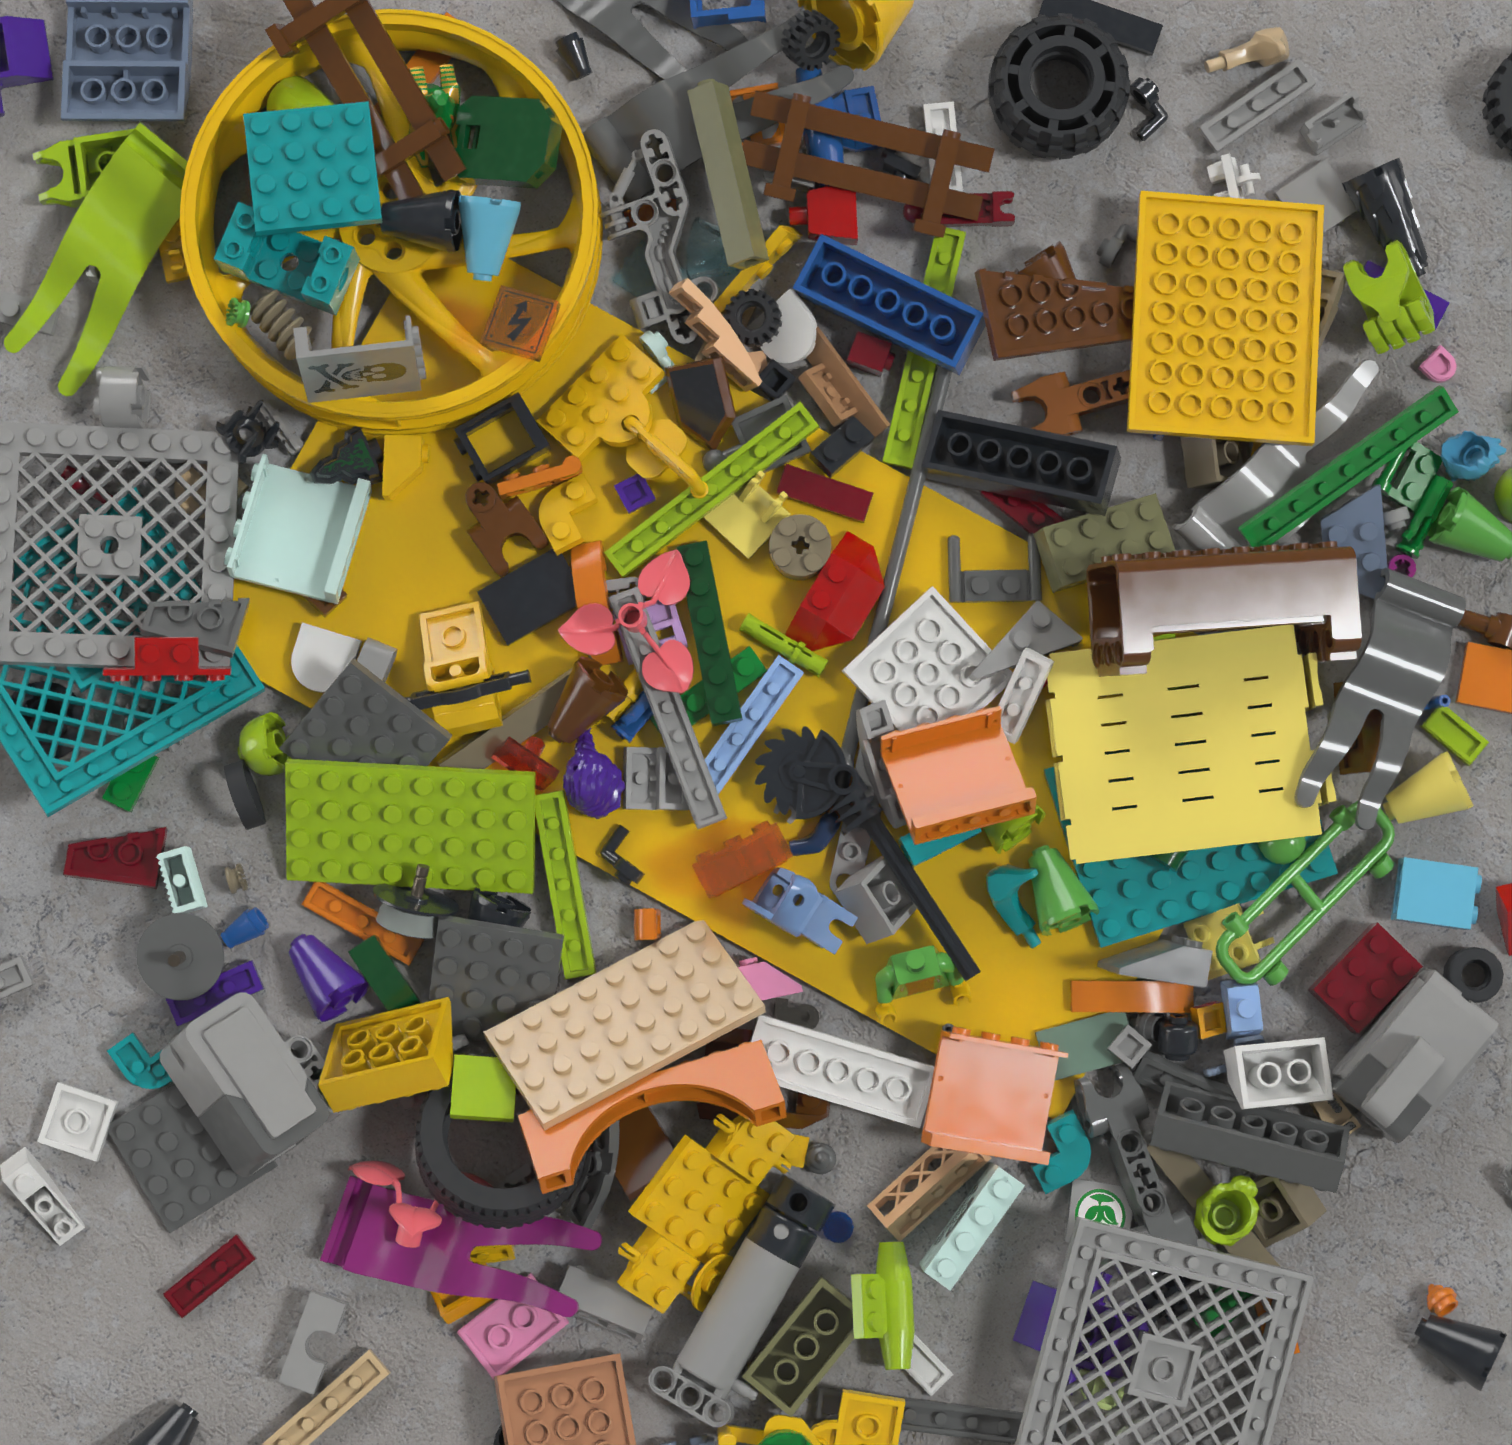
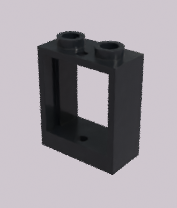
M519 392L454 429L458 437L453 441L462 456L467 453L473 461L469 468L477 482L484 480L489 485L551 450L549 443ZM514 410L535 447L488 473L468 436Z

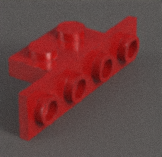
M135 637V667H104L103 676H110V681H130L129 676H142V681H161V675H174V681H192L193 675H206L207 681L225 680V675H231L232 666H199V637Z

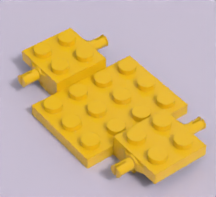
M718 1114L716 1117L724 1123L714 1118V1125L720 1129L706 1148L686 1134L683 1136L628 1210L635 1218L646 1224L647 1228L633 1247L625 1242L621 1246L627 1251L621 1247L618 1249L619 1255L629 1260L626 1270L617 1280V1283L622 1288L662 1314L665 1313L679 1293L691 1301L690 1293L692 1286L687 1284V1282L701 1264L699 1261L706 1264L710 1259L719 1254H728L770 1195L758 1186L773 1166L781 1173L786 1174L788 1170L782 1164L791 1169V1163L781 1157V1155L795 1135L776 1121L756 1127L741 1115L731 1121L723 1114Z

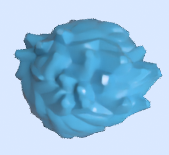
M1463 431L1456 436L1449 437L1441 446V459L1451 481H1456L1457 479L1475 481L1495 467V464L1500 462L1498 456L1505 454L1507 450L1499 445L1501 439L1478 436L1473 431Z

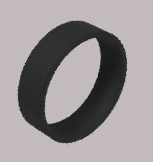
M244 760L225 765L224 773L236 811L245 829L249 830L266 824L259 793Z

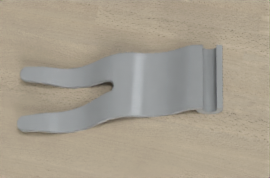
M1368 359L1361 361L1337 392L1316 410L1315 443L1313 446L1263 443L1231 477L1202 497L1190 509L1193 513L1189 519L1182 524L1178 523L1174 530L1196 551L1210 548L1230 549L1232 547L1249 546L1238 530L1240 525L1341 455L1338 454L1313 465L1305 460V454L1333 434L1350 416L1362 394L1378 373L1377 363ZM1310 518L1302 522L1300 525L1295 527L1293 530L1285 534L1283 537H1281L1271 545H1281L1283 542L1289 539L1294 533H1296Z

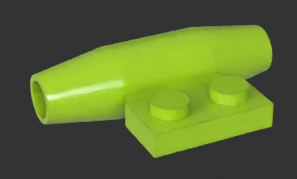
M903 1241L880 1242L875 1274L851 1275L854 1339L878 1338L885 1370L910 1369L915 1326L912 1277Z

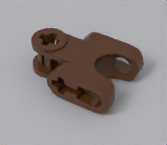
M485 482L474 483L467 489L465 495L466 503L478 522L467 529L466 532L496 575L502 578L509 572L508 562L502 553L503 545L509 538L522 536L538 550L549 545L547 537L517 495L504 504L494 488ZM480 492L482 495L489 494L486 498L488 503L485 506L481 503L474 504L477 500L475 496L477 493Z

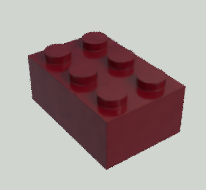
M1378 922L1371 923L1309 987L1308 991L1351 1033L1359 1034L1423 966Z

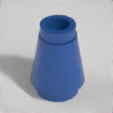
M257 907L251 910L246 909L221 933V937L224 943L231 949L234 946L264 935V931L269 928V924L264 914Z

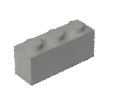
M569 1265L559 1292L577 1300L579 1309L574 1316L640 1343L654 1308L622 1288L616 1279L610 1277L602 1279L593 1275L594 1272L585 1266L577 1265L573 1267Z

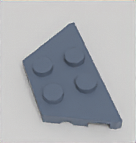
M1380 484L1372 486L1367 492L1355 499L1349 500L1336 511H1331L1320 518L1322 542L1337 541L1338 547L1351 546L1354 549L1357 562L1359 594L1375 599L1376 592H1380L1385 583V578L1380 577L1383 568H1388Z

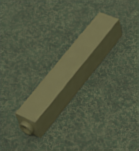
M706 79L700 81L697 87L688 90L687 93L727 264L730 267L744 270L768 261L769 257L729 87L715 81V79Z

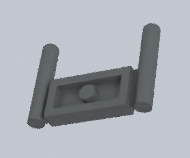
M1033 534L1028 536L1029 570L961 571L960 538L956 535L949 536V603L1042 601L1041 557Z

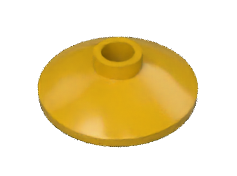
M719 1254L710 1259L698 1271L691 1290V1303L698 1311L703 1312L731 1264L732 1256Z

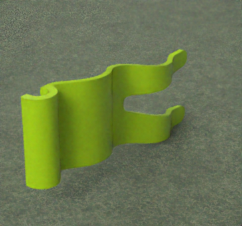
M141 122L120 145L89 190L73 217L39 289L21 318L4 339V346L10 353L19 352L59 307L88 266L96 267L101 276L92 306L75 352L58 383V390L64 396L74 395L95 368L108 346L150 261L167 234L180 218L181 190L188 161Z

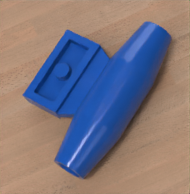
M799 67L796 69V83L821 76L823 73L821 69L818 70L815 67L814 71L804 70ZM874 86L845 90L834 99L831 96L816 104L817 106L881 121ZM805 128L803 132L808 155L844 163L843 148L855 151V153L884 148ZM819 183L821 188L829 186Z

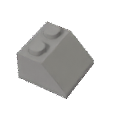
M883 855L849 876L834 892L843 908L858 917L854 925L866 944L894 935L917 909Z

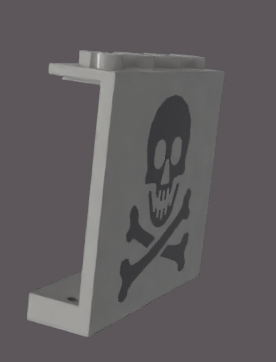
M410 315L405 316L404 329L406 340L312 351L307 327L293 328L296 359L308 403L421 391L420 380L426 379L425 363L418 326H412Z

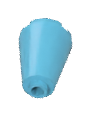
M465 195L459 197L467 273H473V280L492 282V275L499 276L521 210V202Z

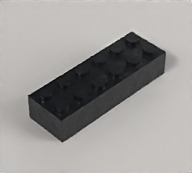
M938 410L922 468L927 479L1106 516L1121 456L1118 447L1115 445Z

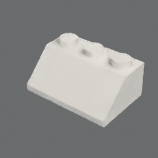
M1325 1037L1241 1045L1224 1050L1228 1083L1242 1110L1334 1100Z

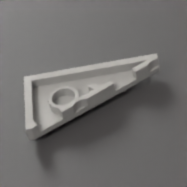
M1037 600L971 673L969 678L974 682L978 679L992 677L995 673L1005 669L1016 668L1023 650L1027 647L1047 657L1050 653H1055V651L1063 648L1077 646L1083 637Z

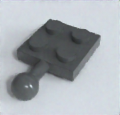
M787 395L736 417L732 426L740 444L724 451L717 449L708 451L703 457V466L706 471L712 470L789 411L792 406ZM804 439L763 472L767 473L811 453L812 451L807 440Z

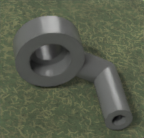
M1124 224L1119 227L1116 234L1110 240L1105 238L1096 253L1100 256L1099 263L1110 268L1126 239L1134 243L1137 242V230Z

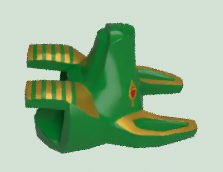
M442 64L439 66L440 87L432 83H426L423 66L410 68L412 76L436 117H441L448 126L450 133L447 136H449L454 148H457L460 126L456 125L458 107H460V87L456 82L453 64ZM411 123L409 125V134L415 131ZM425 149L416 155L421 168L428 167V153Z

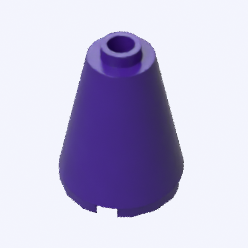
M302 934L291 942V948L288 952L312 1011L318 1020L326 1022L342 1015L347 1011L345 1005L351 1000L356 1004L367 993L370 986L366 979L317 937Z

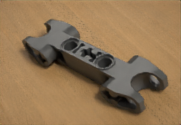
M1121 1063L1112 1067L1115 1090L1110 1098L1100 1096L1087 1076L1074 1080L1078 1114L1085 1132L1090 1138L1104 1134L1114 1166L1137 1227L1130 1230L1198 1246L1197 1235L1188 1214L1184 1210L1171 1214L1162 1186L1137 1123L1149 1117V1107L1142 1088L1127 1065ZM1123 1136L1131 1142V1150L1129 1152H1126L1121 1146ZM1140 1170L1141 1176L1135 1178L1133 1172ZM1147 1186L1146 1190H1138V1188ZM1145 1196H1148L1153 1201L1151 1212L1146 1210L1143 1205ZM1149 1269L1155 1280L1162 1276L1161 1271ZM1142 1272L1143 1277L1145 1278V1280H1146L1147 1283L1149 1284V1281H1148V1279L1146 1278L1144 1272Z

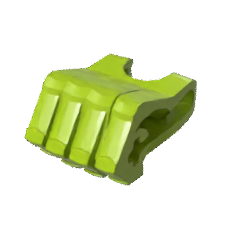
M1398 240L1386 246L1385 252L1388 262L1382 276L1378 278L1368 276L1363 265L1358 261L1350 260L1343 266L1348 285L1352 293L1359 299L1368 320L1364 321L1363 328L1377 354L1390 350L1389 344H1391L1394 350L1403 347L1406 343L1405 337L1408 343L1416 342L1421 338L1420 331L1423 335L1435 331L1432 306L1406 249Z

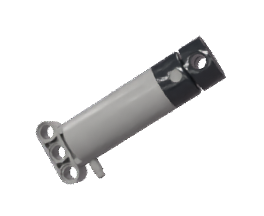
M782 1173L766 1200L776 1209L768 1205L762 1207L673 1366H659L652 1370L648 1378L649 1386L656 1394L712 1427H722L733 1419L735 1414L734 1406L727 1399L731 1390L751 1401L756 1399L758 1393L749 1385L740 1381L738 1377L817 1239V1234L809 1229V1227L821 1232L836 1205L814 1190ZM803 1194L807 1198V1206L800 1212L795 1207V1199L798 1195ZM661 1371L668 1372L672 1377V1383L668 1389L661 1388L657 1382L658 1374ZM688 1387L695 1388L699 1393V1400L695 1405L688 1404L685 1401L684 1393ZM716 1403L722 1404L726 1409V1417L723 1421H717L711 1415L712 1406Z

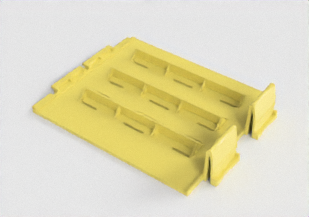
M1280 625L1154 641V650L1151 651V659L1147 665L1146 674L1098 677V669L1093 664L1091 649L1049 654V659L1053 660L1054 664L1047 677L1049 693H1054L1055 698L1045 701L1052 756H1062L1063 762L1054 763L1060 819L1061 821L1071 820V825L1066 826L1070 860H1076V864L1322 835L1318 807L1337 801L1331 773L1321 786L1311 807L1301 808L1294 799L1301 773L1315 751L1310 750L1305 712L1323 705L1322 692L1318 680L1317 654L1308 653L1303 658L1302 654H1297L1294 625ZM1268 676V679L1244 682V679ZM1190 685H1198V686H1199V687H1195V688H1187V689H1179V690H1170V691H1168V688H1173V687H1182V686H1190ZM1122 694L1121 697L1098 699L1099 696ZM1272 705L1271 707L1248 709L1249 706ZM1202 712V715L1171 718V716ZM1126 721V724L1101 727V724ZM1275 732L1274 735L1251 736V734ZM1206 740V743L1175 746L1177 743ZM1129 749L1130 751L1125 753L1105 755V752L1119 751ZM1279 759V762L1255 765V762ZM1210 769V771L1179 774V771ZM1133 777V780L1111 783H1109L1108 781L1113 779ZM1283 787V790L1259 793V790ZM1213 796V799L1182 802V799ZM1137 805V808L1112 811V808Z

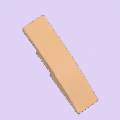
M689 278L675 284L669 294L691 313L685 324L707 342L701 353L708 359L723 357L727 376L745 392L758 387L762 380L748 352L731 325L711 300Z

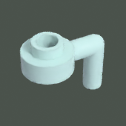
M648 330L639 337V341L644 349L659 363L664 372L665 367L675 365L665 349L669 345L658 331L653 334ZM665 376L649 393H654L665 384L667 377Z

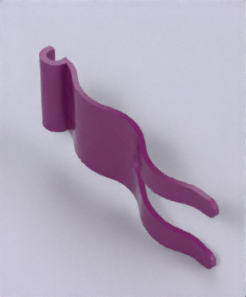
M350 1175L320 1261L341 1266L344 1270L355 1274L431 1292L520 1302L563 1317H572L578 1312L579 1304L574 1298L523 1275L474 1263L470 1259V1254L476 1246L556 1245L594 1251L602 1244V1236L599 1232L547 1216L532 1224H523L522 1227L485 1228L483 1225L476 1226L470 1222L463 1221L462 1217L452 1215L451 1212L444 1209L443 1204H439L435 1212L441 1216V1224L436 1228L423 1232L419 1247H405L395 1241L399 1225L389 1213L390 1205L396 1203V1191L381 1185L367 1183L357 1176ZM402 1192V1203L413 1207L430 1209L435 1201Z

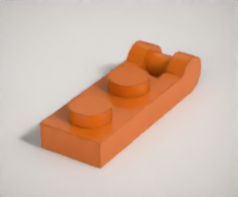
M568 456L563 461V464L550 468L549 464L533 468L532 473L520 476V473H513L502 477L503 482L497 483L500 496L504 500L568 481L582 474L583 468L579 458Z

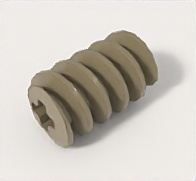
M274 290L261 297L250 309L251 320L255 324H260V330L263 333H268L269 340L276 342V347L279 351H285L284 356L287 360H293L296 358L293 328H299L304 319L299 317L292 320L291 318L296 310L290 308L284 311L283 309L288 301L282 299L276 302L279 291ZM307 326L308 335L312 331L311 326ZM310 338L311 345L315 340L314 338Z

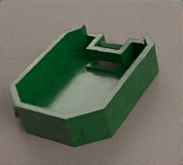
M471 96L458 107L456 125L460 126L455 150L466 167L465 171L457 175L460 179L471 185L538 189L556 170L562 125L552 108L540 99ZM471 130H475L472 149H468Z

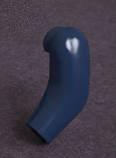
M828 812L824 813L812 833L789 841L791 856L816 854L823 851L840 827V822L835 824V821L839 819L837 814L834 812L831 814Z

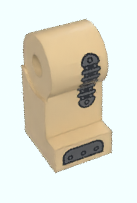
M1334 1093V1100L1309 1103L1318 1120L1349 1127L1350 1134L1361 1127L1357 1119L1352 1116L1340 1098Z

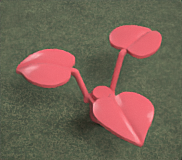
M673 550L661 554L652 560L639 576L638 588L640 593L645 597L652 598L651 600L643 603L638 602V604L627 603L623 605L619 610L615 625H613V615L608 608L597 603L588 604L579 608L558 631L571 647L588 655H602L611 650L615 645V636L612 631L618 630L621 625L629 632H640L655 651L649 653L643 660L642 674L645 681L659 691L684 693L688 690L693 678L691 654L681 642L676 640H668L659 648L645 630L647 615L643 611L644 608L656 604L657 600L667 606L677 604L686 597L689 591L690 578L682 555L678 550Z
M363 1161L349 1166L348 1171L352 1170L357 1177L367 1183L382 1186L391 1184L394 1186L396 1203L390 1205L389 1213L399 1225L395 1239L398 1244L410 1248L419 1247L423 1232L436 1228L441 1224L442 1218L435 1212L439 1205L436 1200L430 1209L413 1207L402 1203L401 1183L399 1181L404 1180L405 1173L395 1165L383 1161ZM460 1171L472 1181L494 1188L484 1179L474 1174Z

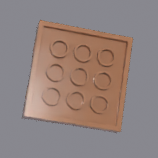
M620 1353L494 1377L505 1445H636Z

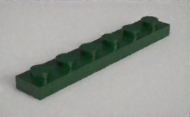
M705 540L677 546V550L682 555L690 578V588L686 597L712 727L742 721L743 718L708 542Z

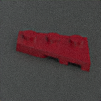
M161 827L153 831L133 832L125 836L108 839L105 837L69 844L63 875L71 878L157 889L161 865L158 864L160 860L156 857L164 852L168 829L167 827Z

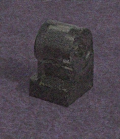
M774 998L773 1018L809 1029H814L817 1026L820 1018L819 1012L814 1006L800 1004L795 1008L788 1007V999Z

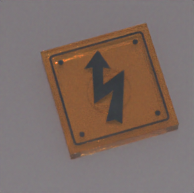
M501 285L480 343L484 347L540 362L561 304L557 300Z

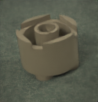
M803 514L792 515L782 519L776 525L770 537L769 554L775 568L786 578L803 581L816 576L821 572L831 554V538L826 526L818 519ZM798 541H803L804 546L808 547L809 550L804 549L802 554H797L796 548L791 546L797 545Z

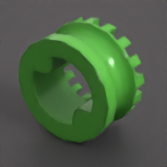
M231 298L228 304L230 309L226 310L229 312L226 313V324L233 326L236 323L239 328H244L250 315V303L248 300L238 302L237 298Z

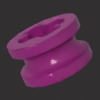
M1397 555L1387 563V567L1392 570L1397 568L1395 562L1399 561L1400 565L1406 563L1408 566L1405 570L1407 576L1413 577L1415 575L1416 564L1407 555Z

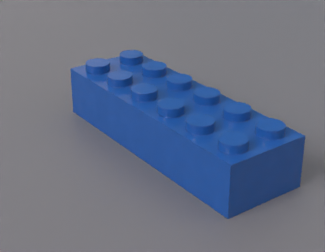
M823 234L818 238L793 286V290L799 297L959 376L986 326L983 312Z

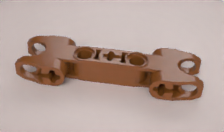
M1130 370L1073 386L1069 385L1066 372H1058L1040 377L1034 382L1012 391L1011 398L1013 403L1035 401L1044 409V422L1031 429L1072 436L1083 431L1079 416L1128 403L1129 387L1123 395H1121L1120 391H1114L1113 389L1117 383L1121 387L1129 386ZM1087 390L1097 393L1099 401L1095 404L1087 403L1083 398V392Z

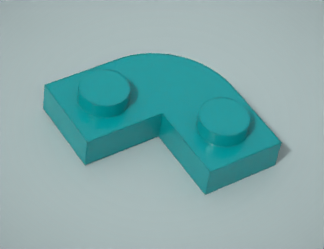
M131 1033L107 1050L123 1075L133 1085L145 1089H157L172 1082V1079L160 1062L162 1050L151 1057L135 1033Z
M1073 1109L1047 1122L1046 1127L1058 1151L1050 1154L1049 1164H1030L1045 1194L1080 1177L1090 1162V1143Z

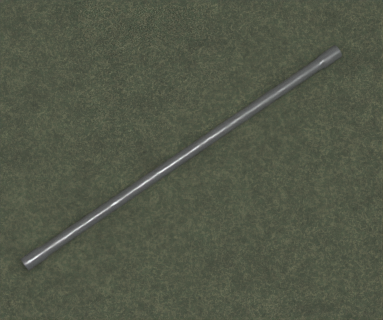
M939 365L884 577L885 588L879 596L867 646L889 624L926 478L922 468L923 460L938 410H943L952 375L951 371ZM857 687L841 746L847 764L854 767V758L859 742L856 710L868 706L869 702ZM842 771L837 774L836 784L839 788L846 789L849 787L851 773Z

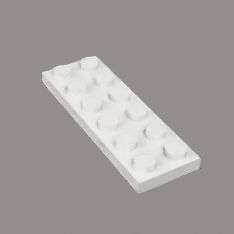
M763 1014L757 1017L749 1042L762 1040L780 1087L920 1128L929 1099L934 1066Z

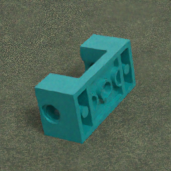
M241 202L237 203L214 256L215 262L223 272L272 291L278 290L279 294L335 316L339 311L360 261L353 246L324 236L322 242L298 232L256 236L253 207ZM288 256H294L298 259V266L293 271L282 269V262Z

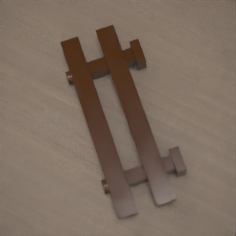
M283 0L294 20L287 25L274 23L265 29L280 57L291 58L300 52L297 45L306 40L343 104L369 101L377 178L379 179L385 175L399 200L425 195L406 162L425 149L444 182L449 181L466 170L464 163L447 136L450 133L448 126L441 117H436L369 0H324L316 6L313 0ZM346 13L415 130L396 143L327 26Z
M755 91L750 115L786 124L780 148L745 139L743 142L747 166L774 172L772 184L765 183L763 195L794 202L796 189L790 187L792 178L796 177L924 208L921 220L914 219L912 231L939 238H944L946 226L940 224L943 213L974 221L978 220L983 197L949 189L954 165L989 173L995 148L962 141L960 139L961 133L943 129L942 135H937L810 104V96L793 93L792 99ZM804 128L933 159L935 164L930 184L799 153Z

